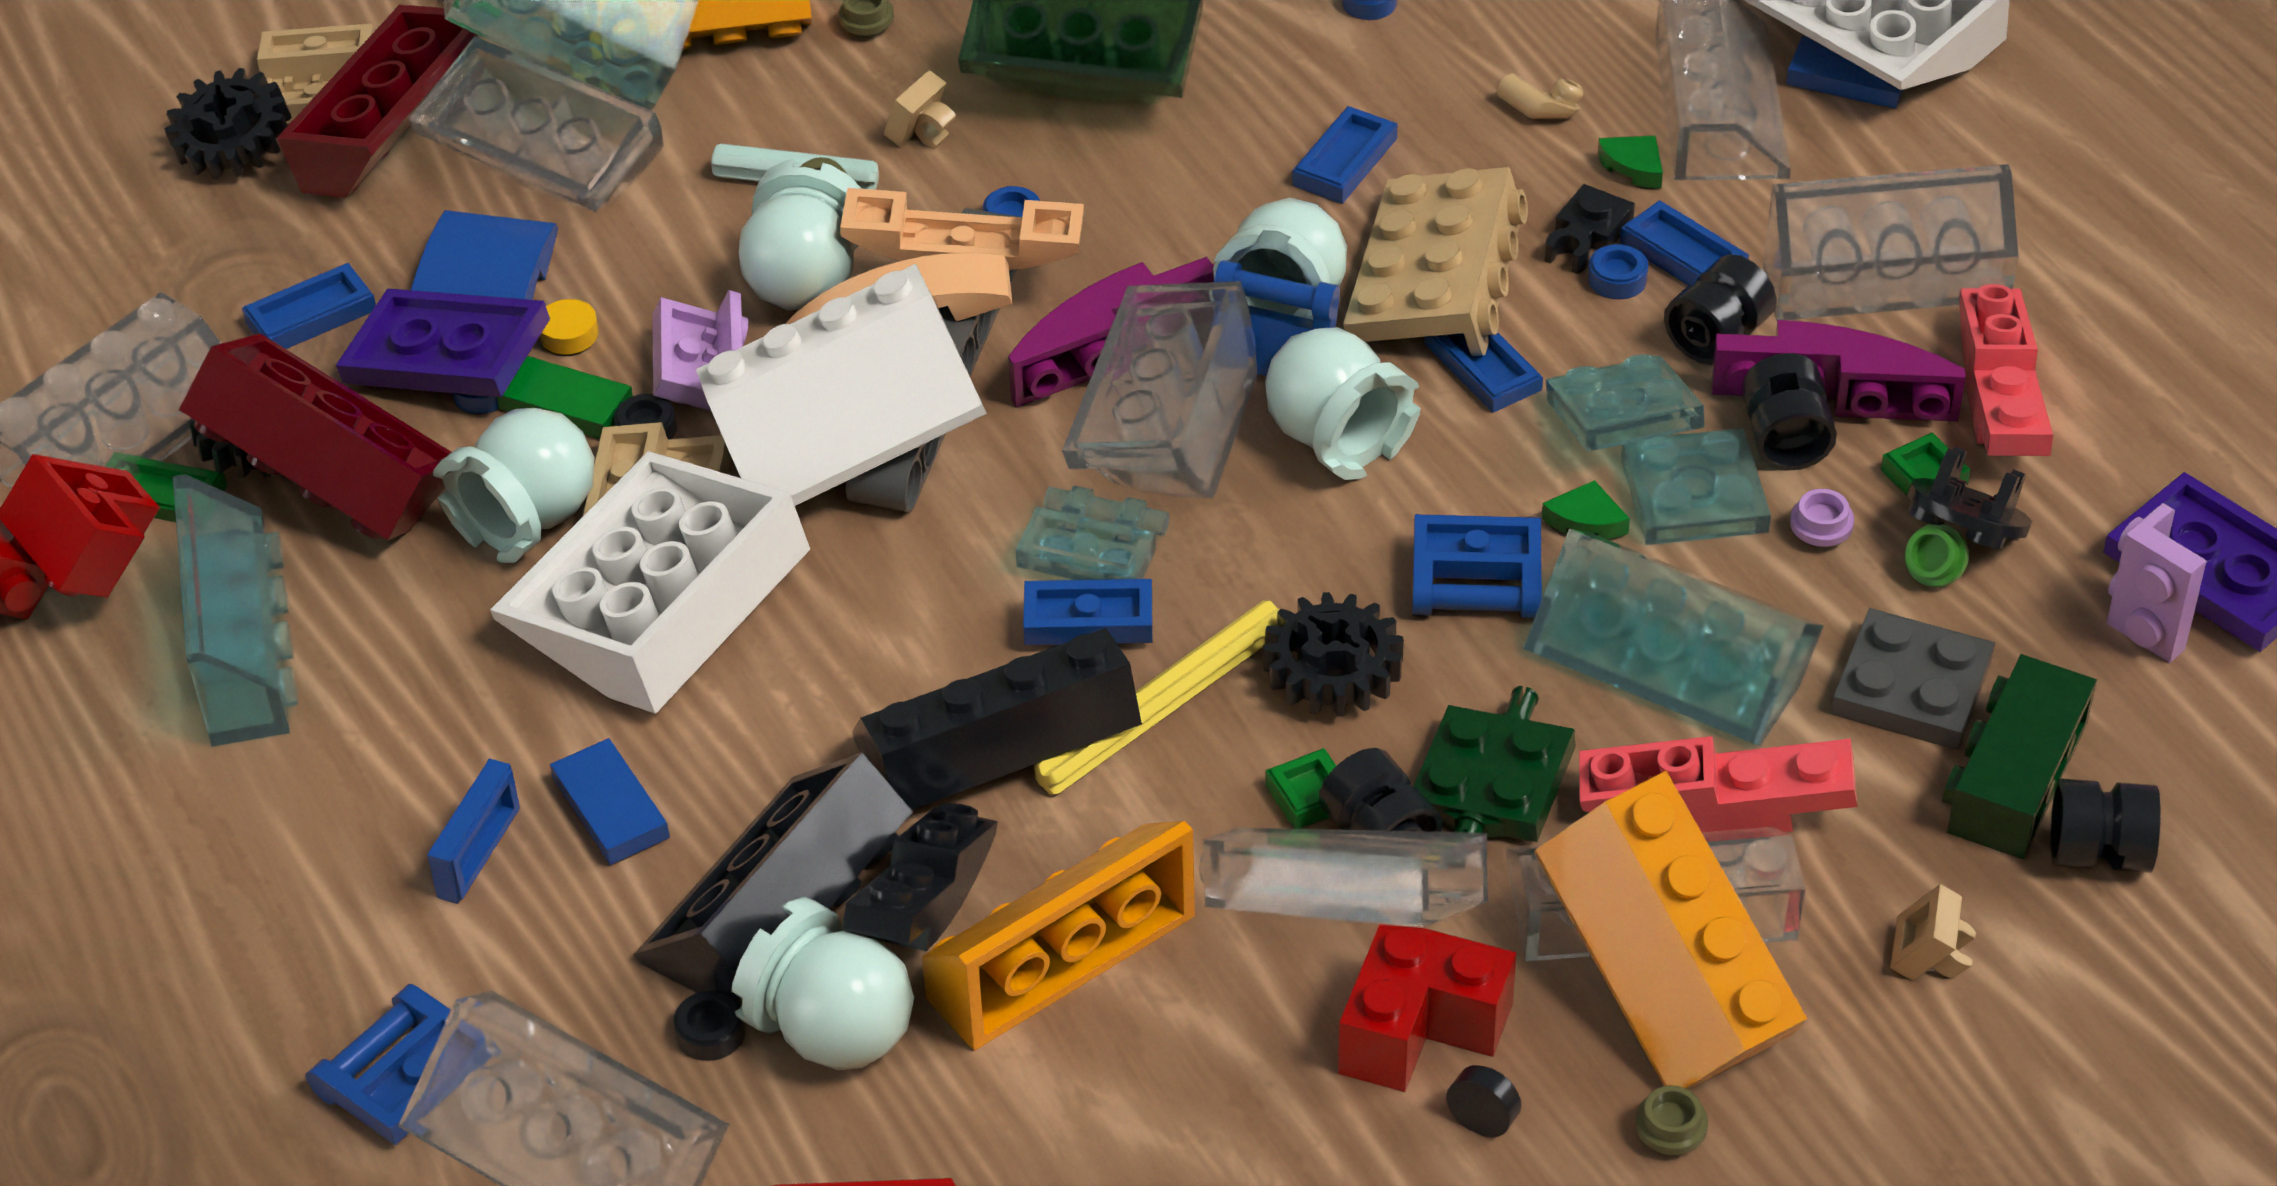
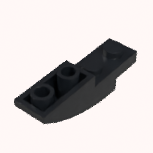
M945 803L939 805L938 808H933L893 841L890 867L846 902L842 929L861 933L883 942L928 951L950 925L970 892L995 838L998 821L978 817L977 809L963 804Z

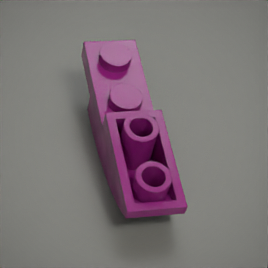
M1207 257L1153 276L1146 265L1141 262L1088 286L1064 301L1042 318L1021 339L1008 356L1012 403L1017 408L1124 368V349L1213 317L1215 302L1211 296L1210 287L1214 283V265Z
M1777 320L1775 336L1716 334L1712 371V395L1743 396V378L1751 367L1762 359L1776 354L1794 353L1806 356L1816 363L1822 377L1827 399L1834 400L1836 417L1958 422L1966 379L1965 369L1911 344L1847 327L1790 320Z

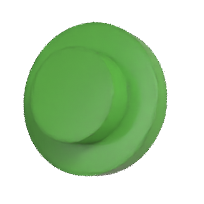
M1929 524L1918 529L1909 539L1905 550V563L1909 573L1915 580L1929 587H1945L1954 583L1964 573L1969 560V549L1965 538L1959 531L1945 524Z

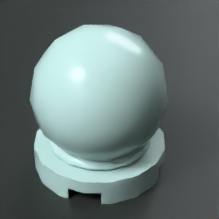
M786 160L770 167L759 180L753 196L752 215L741 229L739 260L743 278L759 299L788 311L800 310L823 292L848 280L852 273L854 251L858 245L840 236V225L847 188L861 189V187L851 176L830 164L822 163L820 170L808 167L793 168L795 160Z
M1290 197L1265 203L1252 211L1240 223L1237 233L1217 253L1214 260L1216 263L1213 268L1214 279L1219 263L1222 260L1240 263L1242 270L1316 287L1321 281L1340 286L1346 272L1347 244L1338 223L1317 204ZM1213 283L1210 288H1211V296H1212V298H1213V300H1214V302H1215V294H1214V291H1213L1214 283ZM1239 295L1240 304L1313 320L1312 310Z
M1338 327L1310 330L1291 336L1271 359L1265 380L1269 413L1283 433L1313 448L1317 460L1342 479L1352 480L1366 477L1367 474L1362 467L1378 458L1381 454L1388 460H1391L1411 436L1421 409L1412 402L1414 390L1419 388L1418 382L1392 363H1381L1379 357L1370 346L1356 335Z
M537 408L514 409L495 418L476 441L474 447H458L439 462L433 470V476L442 478L446 491L437 498L452 525L469 544L476 548L485 541L500 551L497 555L498 562L516 563L541 540V529H550L570 519L581 506L593 487L595 457L583 431L562 413Z
M807 897L786 903L783 909L790 916L777 927L772 935L760 928L740 960L732 983V992L742 998V1007L735 1011V1014L738 1018L759 1031L770 1034L781 1030L785 1041L806 1060L835 1070L863 1068L889 1053L908 1030L914 995L906 966L884 942L861 933L842 930L838 915L820 903Z

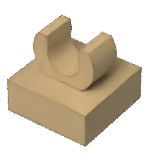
M928 70L894 101L883 134L900 148L916 134L922 143L936 149L948 138L950 133L945 128L956 117L955 113L947 105L940 102L947 83L931 70Z
M1939 884L1897 916L1891 969L1913 981L1931 967H1934L1940 974L1946 977L1955 978L1972 966L1973 959L1958 951L1975 939L1976 931L1968 923L1960 920L1962 896Z

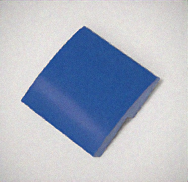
M445 210L426 244L411 290L533 300L537 280H546L558 227L556 223Z

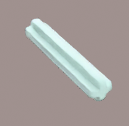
M723 143L715 146L711 159L712 173L719 178L759 182L770 167L786 160H795L794 168L800 167L810 159L824 157L840 164L861 189L876 190L879 180L878 164L873 160Z

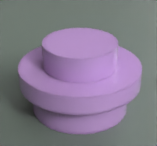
M1814 489L1805 493L1800 498V501L1794 505L1791 511L1790 526L1794 534L1808 544L1822 547L1834 546L1844 542L1852 534L1854 515L1847 499L1840 493L1830 489Z

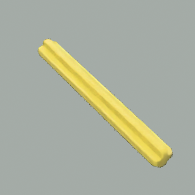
M1269 600L1261 601L1136 690L1141 725L1034 764V778L1038 785L1042 786L1050 795L1061 793L1265 645L1266 627L1277 626V612L1280 609L1276 608Z

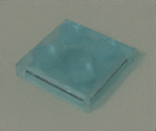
M1634 355L1627 358L1624 363L1601 368L1591 366L1576 367L1569 370L1566 375L1546 379L1547 401L1587 452L1705 427L1704 405L1661 355Z
M1744 428L1622 440L1621 461L1645 545L1769 533L1771 513Z

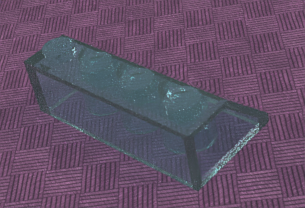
M443 0L446 20L648 117L676 70L698 4V0Z
M186 474L173 476L186 658L211 746L290 733L288 707L299 705L293 668H284L283 660L294 659V650L288 621L279 622L278 616L289 613V602L283 575L276 577L274 575V570L285 568L279 532L267 533L261 508Z
M1569 529L1523 649L1761 746L1800 687L1824 625L1593 533Z

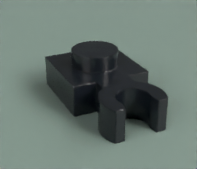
M1583 184L1556 216L1555 231L1551 232L1546 239L1545 261L1552 263L1559 254L1571 253L1573 254L1571 272L1576 274L1583 272L1589 265L1591 248L1598 250L1617 242L1620 238L1621 227L1634 219L1635 203Z

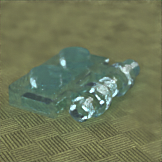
M1074 485L1071 490L1049 486L1045 493L1043 508L1036 506L1017 545V567L1072 580L1143 579L1156 551V535L1164 536L1167 531L1169 512L1148 508L1145 500L1127 497L1124 502L1097 497L1093 489Z

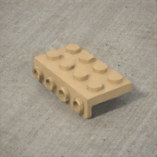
M1510 167L1483 170L1466 168L1453 173L1424 176L1408 174L1399 178L1387 179L1343 323L1345 331L1356 335L1365 342L1464 333L1471 356L1485 355L1489 344L1488 335H1496L1498 332V306L1500 298L1506 297L1508 294V268L1510 261L1516 260L1518 256L1517 234L1520 224H1525L1528 217L1525 192L1523 189H1516Z

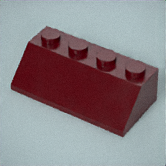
M399 4L277 137V141L301 193L330 196L333 198H347L349 194L354 192L365 176L389 153L390 148L419 119L420 114L449 85L450 80L466 64L492 22L489 11Z
M261 333L211 346L178 409L196 421L194 427L201 434L218 442H231L248 453L246 459L254 467L272 475H279L281 473L300 485L298 491L307 500L323 507L334 506L352 518L350 523L357 531L373 539L383 540L385 538L389 540L410 531L445 488L442 478L433 476V470L441 460L452 453L450 450Z

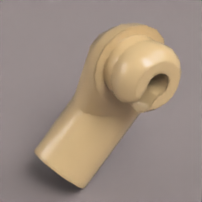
M1513 73L1505 76L1497 88V95L1500 99L1531 119H1568L1580 109L1578 102L1584 94L1581 85L1570 79H1558L1553 86V92L1539 91Z

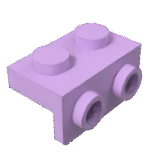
M728 290L717 312L661 297L652 313L653 396L711 411L696 369L708 364L715 356L722 352L735 351L743 347L748 331V318L742 316L741 293Z
M2162 503L2146 518L2137 517L2132 520L2119 539L2118 550L2122 554L2118 571L2112 578L2108 588V594L2112 596L2106 624L2129 637L2137 645L2148 649L2163 660L2171 663L2186 648L2207 560L2169 538L2175 510Z

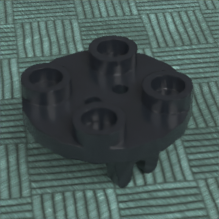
M1955 446L1953 450L1948 449L1935 479H1913L1907 494L1912 500L1908 509V514L1912 517L1933 525H1942L1947 520L1968 528L1966 533L1968 539L1995 549H2002L2006 539L2017 541L2019 538L2027 537L2032 520L2024 512L2015 508L2026 477L2025 473L2015 469L2011 473L2007 472L1998 493L1994 497L1966 487L1968 482L1959 479L1967 451Z

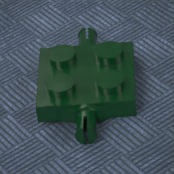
M1523 686L1515 687L1512 690L1505 712L1502 714L1448 705L1413 786L1417 787L1443 819L1442 824L1454 830L1451 841L1444 853L1446 859L1453 865L1457 866L1461 858V867L1469 866L1473 861L1479 841L1483 837L1508 836L1538 842L1575 750L1576 743L1575 729L1530 720L1533 710L1539 701L1538 694L1530 687H1526L1524 696Z

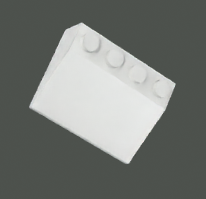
M1744 0L1900 90L1970 70L2005 41L2007 37L2009 0Z
M917 264L901 271L889 272L880 277L876 283L847 297L835 298L823 305L820 310L791 324L776 326L764 337L735 351L722 352L715 356L708 364L696 369L709 407L740 477L789 492L795 506L987 414Z
M648 451L490 611L494 620L606 697L656 714L806 555L810 547L789 492Z

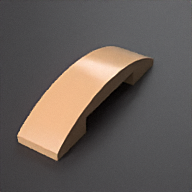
M847 188L840 225V236L862 248L899 261L945 253H989L1004 255L1008 262L1009 270L1024 269L1055 262L1079 253L1084 204L1025 200L1022 217L907 210V192Z
M966 252L929 255L898 261L861 273L837 284L807 303L786 324H791L820 310L823 305L835 298L847 297L876 283L880 277L889 272L901 271L914 264H917L937 307L948 306L957 322L1013 304L1008 262L1004 255Z

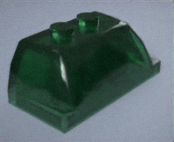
M973 0L958 57L960 73L983 75L995 84L1005 88L1075 99L1155 104L1162 102L1168 97L1183 98L1202 14L1203 0Z

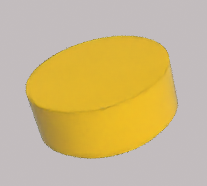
M563 299L546 306L550 320L539 337L541 344L547 350L563 355L576 354L588 349L595 343L599 335L596 312L590 304L577 299Z

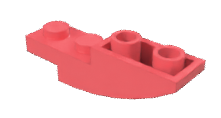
M1987 284L1980 288H1960L1959 307L1963 361L1976 443L1985 444L1987 456H2051L2053 432L2035 371L2038 348L2021 289H2010L2000 284Z
M1708 736L1579 751L1581 809L1586 812H1591L1605 801L1664 771H1667L1702 833L1764 834L1792 832V814L1857 807L1855 765L1851 739L1716 753L1713 737Z

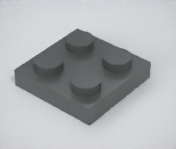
M1869 608L1833 696L1831 714L1959 750L1990 667L1995 642Z

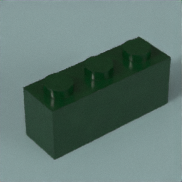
M2020 654L2009 678L1998 675L1986 707V712L1990 713L1991 716L1988 722L1976 720L1965 748L1964 757L1970 758L1966 768L1955 765L1944 789L1942 802L1952 806L1947 833L2017 858L2025 859L2053 799L2058 778L2063 777L2086 728L2097 679Z

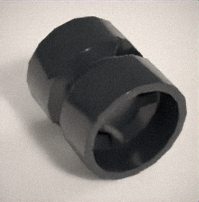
M1732 254L1720 257L1698 277L1695 283L1688 285L1665 308L1664 323L1667 334L1684 355L1698 363L1712 365L1716 334L1751 335L1772 315L1776 309L1777 301L1774 286L1766 273L1753 261L1743 256Z
M1786 353L1762 359L1749 369L1743 378L1742 393L1747 413L1751 420V429L1756 449L1761 460L1773 468L1786 471L1807 468L1827 457L1836 444L1837 432L1831 410L1826 401L1827 395L1822 377L1816 363L1806 356Z
M1379 748L1363 749L1348 756L1329 773L1319 791V805L1342 834L1349 837L1353 847L1374 873L1385 876L1397 874L1412 867L1428 854L1442 832L1443 819L1417 787L1411 786V781L1385 750Z
M2058 778L2051 812L2050 849L2052 864L2054 866L2093 868L2099 859H2106L2113 870L2152 873L2158 854L2161 824L2158 786L2117 782L2110 792H2104L2098 781Z

